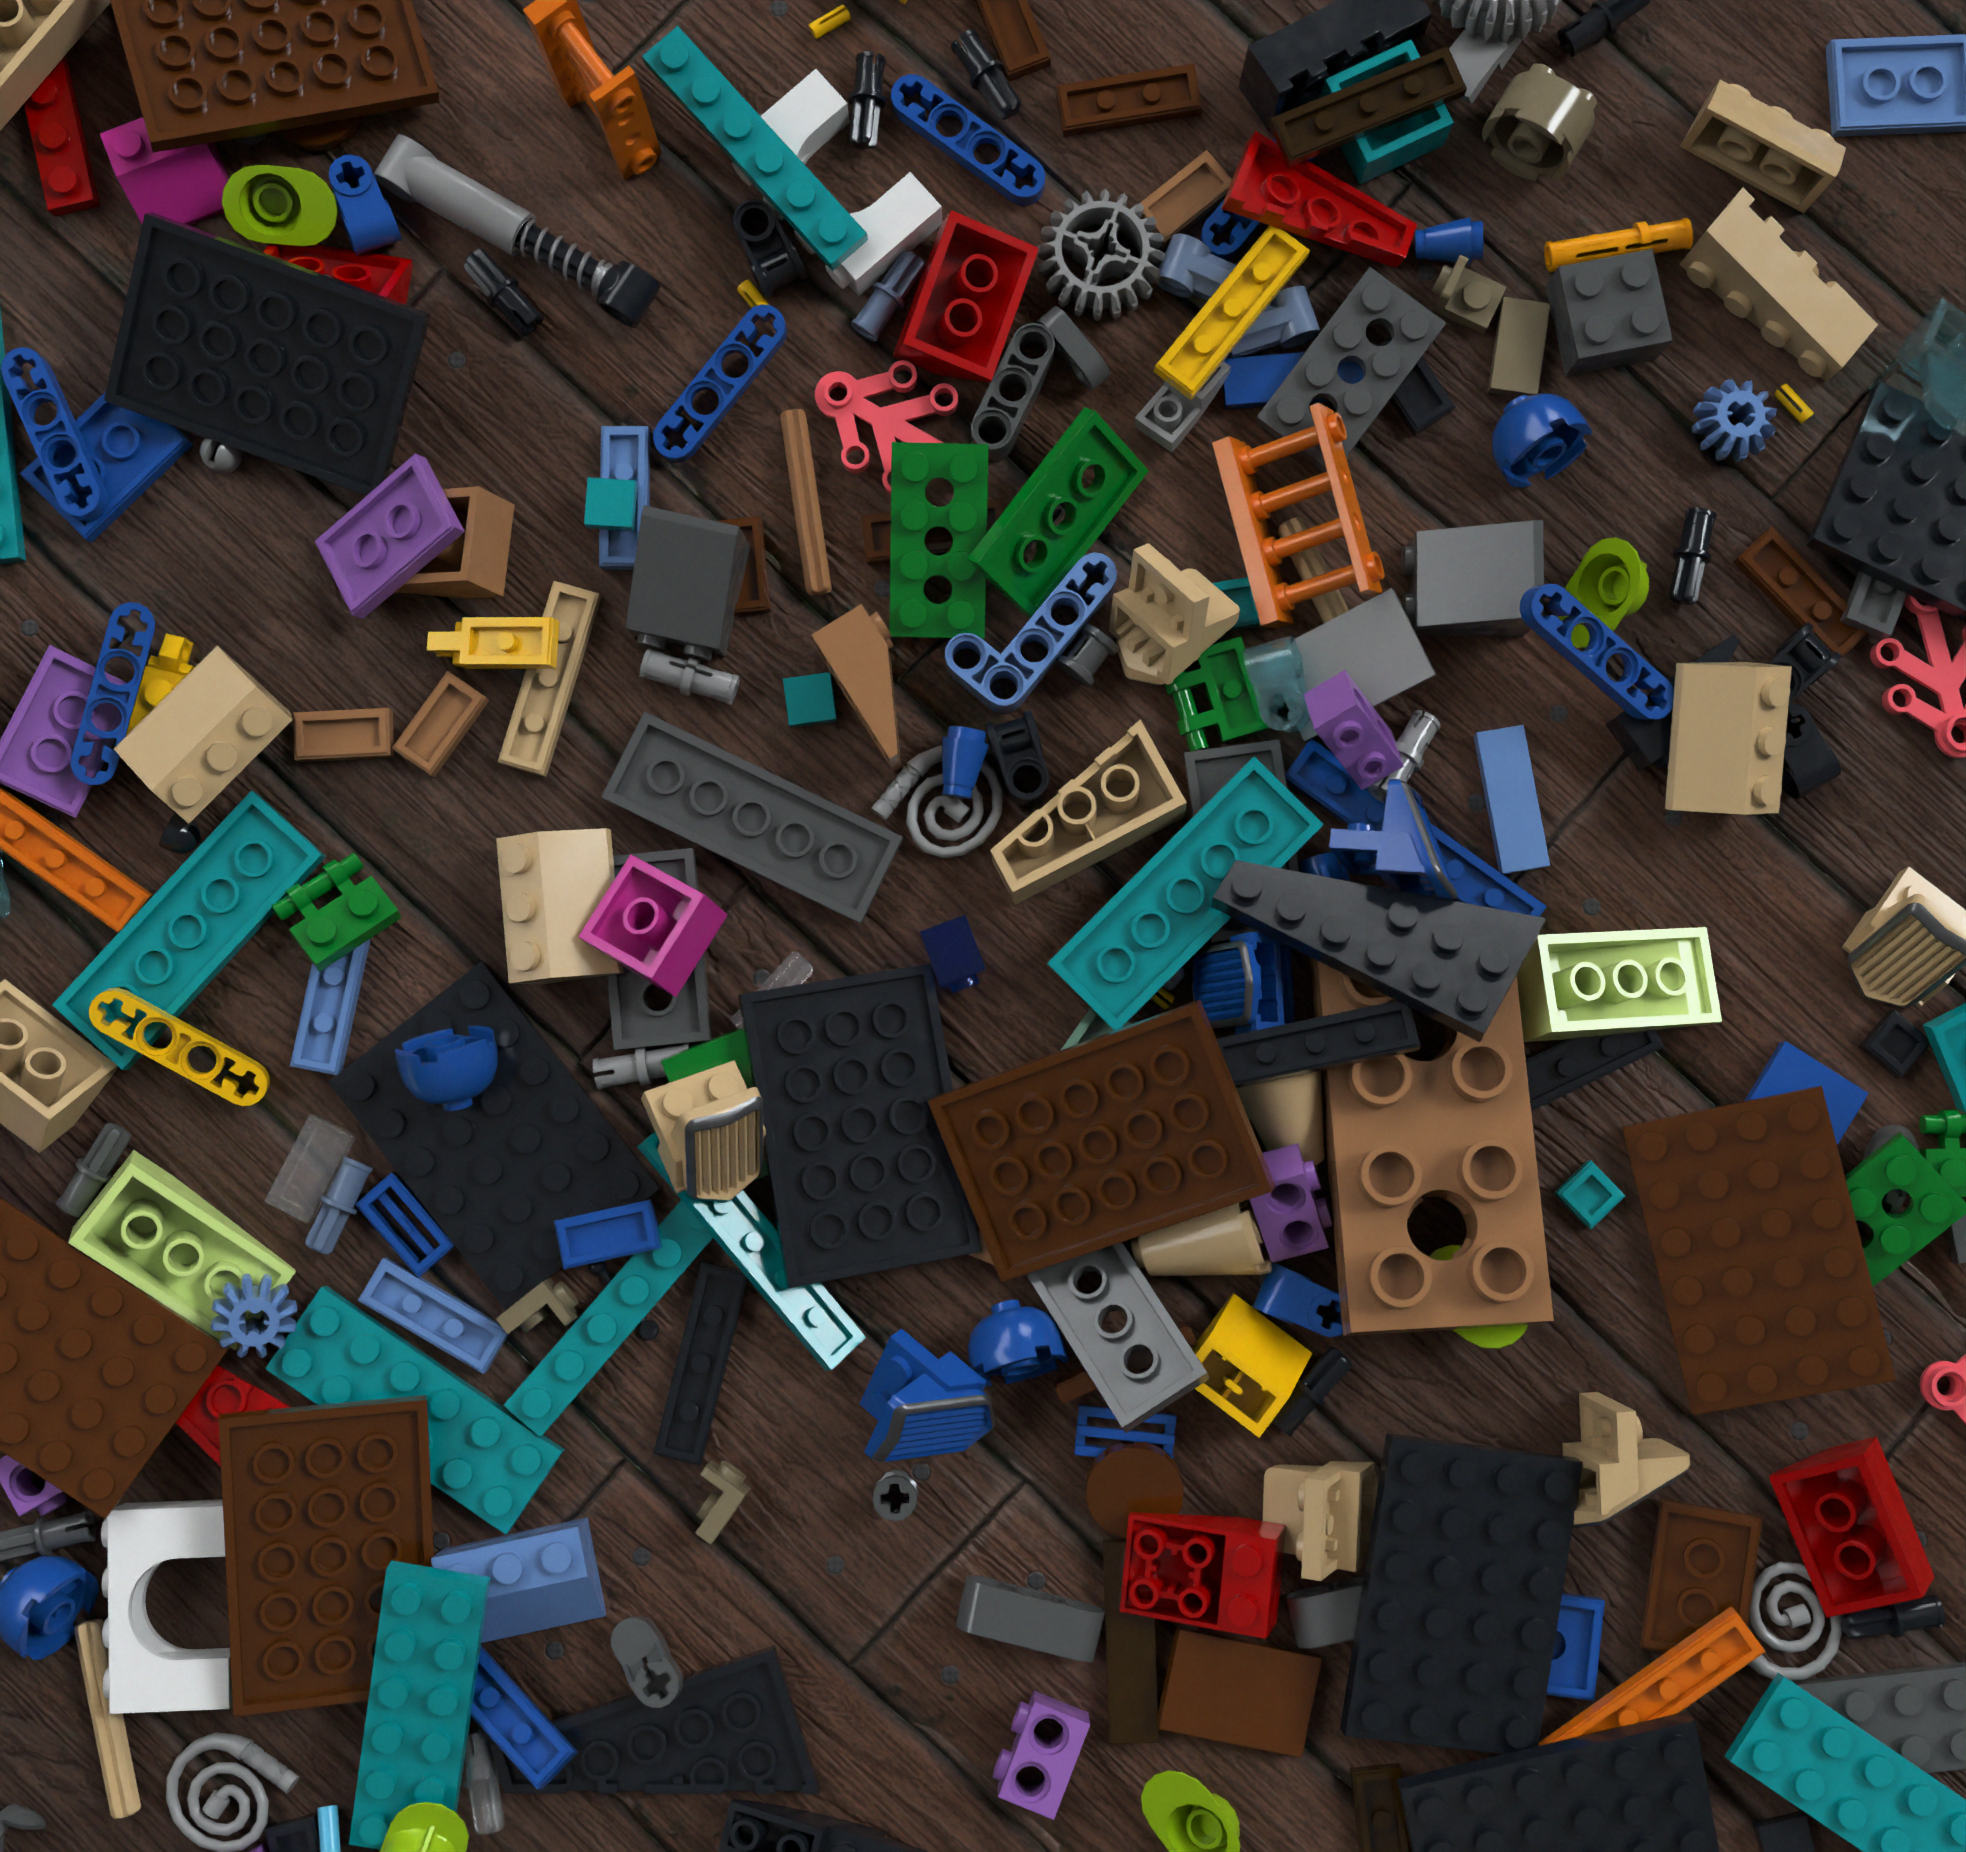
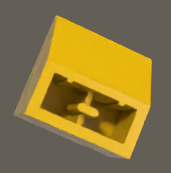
M1232 1293L1199 1337L1197 1343L1192 1347V1350L1210 1377L1209 1380L1195 1389L1260 1438L1289 1399L1312 1352L1235 1293Z

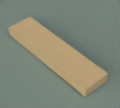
M553 581L542 617L555 618L560 622L556 669H526L498 762L500 764L547 777L602 598L599 593Z

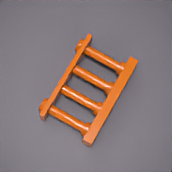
M535 0L525 7L523 12L561 99L568 108H571L577 102L587 103L600 122L617 169L624 180L634 173L642 174L650 169L662 151L633 69L628 65L615 76L612 74L595 51L577 0Z
M1320 403L1309 406L1314 426L1261 446L1251 448L1249 445L1246 446L1245 442L1230 436L1212 442L1261 626L1279 629L1294 624L1291 610H1294L1296 603L1355 583L1358 584L1360 593L1370 596H1377L1383 593L1380 580L1385 577L1383 564L1378 553L1371 551L1342 441L1347 439L1346 428L1338 412L1334 413L1332 409ZM1320 444L1327 472L1266 494L1258 491L1254 473L1258 472L1259 466ZM1329 491L1333 492L1340 518L1278 540L1270 536L1266 519L1270 518V512ZM1345 537L1352 562L1351 565L1292 585L1282 581L1278 565L1282 564L1284 557Z

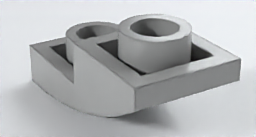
M1465 29L1449 48L1467 88L1465 95L1460 97V99L1472 105L1494 70L1497 68L1502 71L1522 40L1511 35L1506 43L1500 37H1490L1486 42L1484 35L1478 33L1467 37Z
M1223 361L1192 400H1189L1164 380V385L1135 417V428L1172 453L1214 399L1230 374L1231 366Z

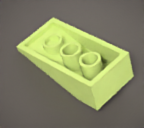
M1707 927L1538 935L1517 974L1524 1042L1565 1040L1722 1022Z
M135 1150L132 1151L73 1226L68 1241L75 1248L218 1340H220L224 1332H217L211 1329V1320L218 1316L212 1310V1304L215 1299H227L223 1293V1287L226 1283H232L239 1289H242V1276L244 1274L251 1275L253 1285H260L261 1278L264 1274L272 1276L270 1288L272 1290L278 1285L287 1284L296 1273L293 1267L176 1177ZM249 1310L245 1311V1320L248 1321L253 1317L259 1320L263 1315V1310L256 1314L251 1313ZM238 1342L234 1343L229 1347L236 1350L238 1347Z

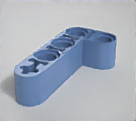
M1093 552L1084 555L1001 654L973 633H962L954 636L948 642L945 649V664L948 674L992 711L1001 714L1014 712L1055 665L1057 659L1065 653L1079 636L1082 628L1087 623L1089 624L1111 597L1117 578L1114 562L1102 553ZM1098 571L1103 574L1102 585L1097 582L1094 583L1086 592L1084 601L1079 594L1085 587L1087 574L1094 576ZM1069 606L1073 608L1078 618L1074 623L1064 626L1057 624L1052 619L1051 613L1056 607ZM1030 642H1038L1046 648L1048 654L1042 661L1036 663L1029 662L1021 655L1022 647ZM968 648L976 651L980 656V661L975 667L970 669L958 667L954 663L953 658L959 650ZM1000 678L1010 679L1015 683L1017 692L1009 699H999L990 690L994 681Z

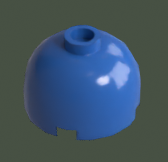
M1536 394L1532 396H1519L1507 404L1504 408V414L1500 417L1492 433V455L1497 467L1512 487L1524 488L1532 486L1527 479L1528 477L1545 470V480L1571 465L1586 449L1587 444L1583 437L1585 434L1592 436V429L1569 400L1559 395Z
M468 1026L469 1036L454 1035L453 1028L423 1034L402 1043L403 1050L396 1048L394 1052L398 1071L404 1085L416 1098L428 1104H442L444 1111H456L471 1106L473 1104L472 1097L484 1092L493 1081L496 1073L498 1051L494 1030L485 1026Z
M1007 1300L991 1307L992 1315L983 1318L970 1334L968 1343L970 1368L987 1381L986 1386H992L990 1380L992 1376L1002 1375L1005 1384H1011L1056 1370V1358L1064 1363L1069 1361L1064 1340L1057 1323L1048 1313L1038 1308L1020 1307L1019 1300Z
M40 1556L19 1567L13 1568L0 1582V1638L23 1658L28 1655L33 1660H41L55 1653L75 1635L73 1622L82 1606L88 1614L91 1613L99 1591L97 1578L76 1562L62 1556Z

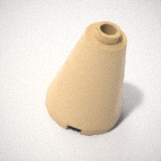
M1321 1071L1236 1088L1246 1114L1266 1150L1271 1151L1298 1143L1304 1162L1313 1160L1316 1170H1318L1317 1164L1325 1159Z
M1250 1200L1138 1236V1239L1131 1241L1136 1265L1139 1269L1146 1267L1150 1276L1262 1275L1270 1273L1272 1270V1263L1268 1252L1261 1253L1259 1244H1263L1264 1240Z

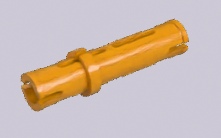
M1688 218L1648 225L1643 221L1634 223L1630 229L1592 234L1555 242L1548 241L1544 245L1546 268L1549 273H1552L1559 266L1653 249V254L1684 248L1691 249L1693 244L1692 224Z

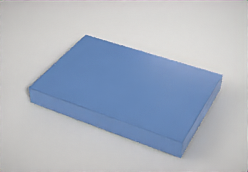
M1966 34L1833 39L1827 44L1826 61L1832 137L1966 132Z

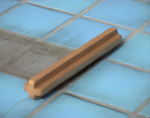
M803 409L786 410L781 413L780 419L805 589L808 595H823L831 592L832 587L807 418Z

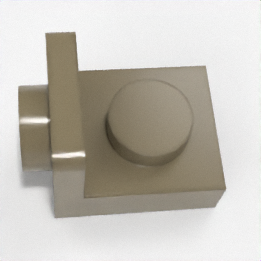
M1459 255L1453 268L1446 265L1443 266L1431 292L1440 296L1432 311L1484 334L1507 287L1465 268L1469 258Z
M548 1278L497 1317L496 1320L507 1334L519 1327L527 1333L549 1316L548 1312L544 1309L548 1304L559 1320L567 1326L580 1316L574 1308L578 1305V1300L562 1281L555 1284L551 1278Z
M723 1460L719 1465L710 1461L700 1473L702 1477L723 1491L721 1496L713 1491L696 1514L703 1522L695 1534L710 1545L719 1536L751 1490L749 1486L743 1483L746 1476L735 1466Z

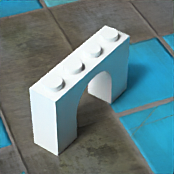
M817 69L812 71L761 115L762 119L804 165L819 148L850 123L847 102ZM733 162L734 170L748 186H751L753 183ZM909 172L871 206L850 214L866 231L868 241L833 271L827 265L825 268L831 278L842 289L849 285L860 296L890 270L901 252L912 251L942 224V206L915 176ZM763 197L764 202L772 208L776 217L782 220L784 217ZM794 231L801 245L813 255L815 251Z
M222 1499L124 1503L115 1507L111 1514L104 1519L101 1528L102 1544L105 1548L108 1547V1567L104 1570L102 1576V1593L105 1598H108V1618H106L103 1625L102 1640L104 1647L109 1648V1668L106 1669L103 1678V1693L105 1698L109 1699V1714L230 1709L233 1707L230 1648L184 1649L170 1644L152 1627L145 1603L148 1583L155 1570L164 1561L178 1558L225 1557Z

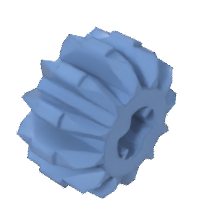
M1733 379L1726 380L1720 386V389L1710 387L1703 394L1705 402H1699L1694 407L1693 414L1700 420L1692 426L1691 433L1705 434L1706 438L1701 442L1700 450H1707L1712 445L1716 447V461H1722L1729 453L1735 462L1743 461L1748 456V452L1757 455L1765 448L1764 440L1769 439L1775 433L1776 428L1768 421L1776 416L1777 409L1763 406V402L1768 398L1769 391L1760 392L1757 396L1752 393V380L1745 381L1740 388L1737 387ZM1733 416H1735L1740 422L1737 423L1735 426L1732 425L1728 420Z
M246 1273L242 1276V1289L228 1282L223 1287V1293L227 1299L220 1298L213 1301L212 1310L218 1316L211 1320V1329L217 1332H224L220 1337V1345L223 1348L238 1342L237 1356L240 1358L245 1357L249 1347H256L258 1357H265L267 1355L266 1343L268 1342L274 1347L282 1349L285 1346V1338L282 1333L294 1332L296 1329V1321L289 1316L297 1312V1302L295 1300H284L289 1294V1287L286 1284L278 1285L270 1290L272 1283L271 1275L264 1274L260 1285H253L251 1275ZM249 1310L251 1313L256 1314L263 1310V1320L259 1321L253 1317L246 1321L245 1311Z

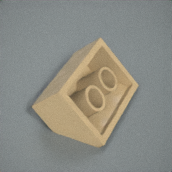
M1719 80L1705 100L1680 145L1683 149L1802 213L1812 205L1836 178L1846 147L1835 142L1834 138L1826 131L1811 129L1794 120L1792 115L1785 109L1776 106L1770 107L1752 97L1750 92L1744 87L1737 84H1728L1722 80Z
M217 645L114 747V750L156 796L189 824L293 719L290 711Z
M1751 662L1676 663L1665 809L1740 815L1779 813L1792 666Z
M611 829L540 831L496 838L509 984H548L624 973L621 964L578 937L615 879Z
M4 979L0 982V1123L40 1153L75 1125L116 1072L117 1065Z

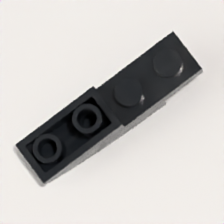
M732 1799L730 1801L718 1850L721 1852H928L885 1838L886 1831L811 1811L740 1799Z

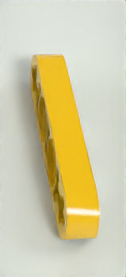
M109 988L98 994L91 1001L89 1018L93 1026L100 1032L222 1098L240 1106H251L259 1102L266 1094L270 1085L269 1074L266 1068L259 1062L133 993L121 988ZM115 999H119L123 1002L121 1011L134 1019L138 1015L139 1010H141L147 1016L137 1024L134 1034L131 1036L125 1030L132 1023L122 1018H117L112 1023L104 1019L107 1011L101 1007L102 1002L110 1004ZM152 1022L165 1023L172 1031L171 1043L165 1048L150 1046L144 1036V1031L148 1024ZM206 1046L213 1050L216 1055L215 1067L208 1072H199L193 1069L188 1059L192 1048ZM229 1058L235 1062L229 1071L238 1076L245 1075L247 1071L253 1072L256 1075L253 1083L259 1087V1090L249 1089L243 1095L237 1091L239 1083L235 1079L226 1075L223 1078L222 1084L213 1079L221 1072L225 1066L226 1059Z

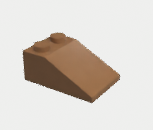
M479 486L443 489L465 532L395 592L464 599L503 597L515 504Z
M860 604L811 636L820 658L887 764L895 773L902 767L892 664L888 650L893 647V643L890 640L892 636L879 614L875 612L869 616L862 604Z

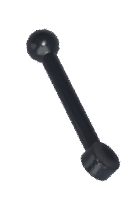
M606 1261L588 1264L590 1273L596 1276L599 1275L606 1285L611 1282L613 1277L607 1270ZM645 1317L640 1322L639 1331L644 1339L652 1340L658 1335L659 1326L655 1321L648 1320Z

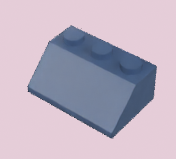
M588 1517L446 1547L431 1558L433 1568L491 1577L481 1643L607 1615Z

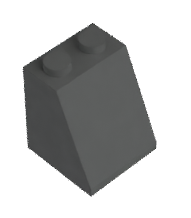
M644 505L625 627L633 637H638L636 644L659 651H664L666 644L683 647V655L704 661H711L712 654L726 656L735 618L734 609L739 599L751 548L739 526Z
M1543 520L1417 531L1409 541L1408 546L1402 547L1401 573L1402 575H1409V593H1403L1401 605L1416 635L1523 637L1531 628L1526 625L1519 611L1520 600L1529 588L1544 584ZM1541 598L1539 602L1544 607V598ZM1544 608L1541 612V616H1544Z

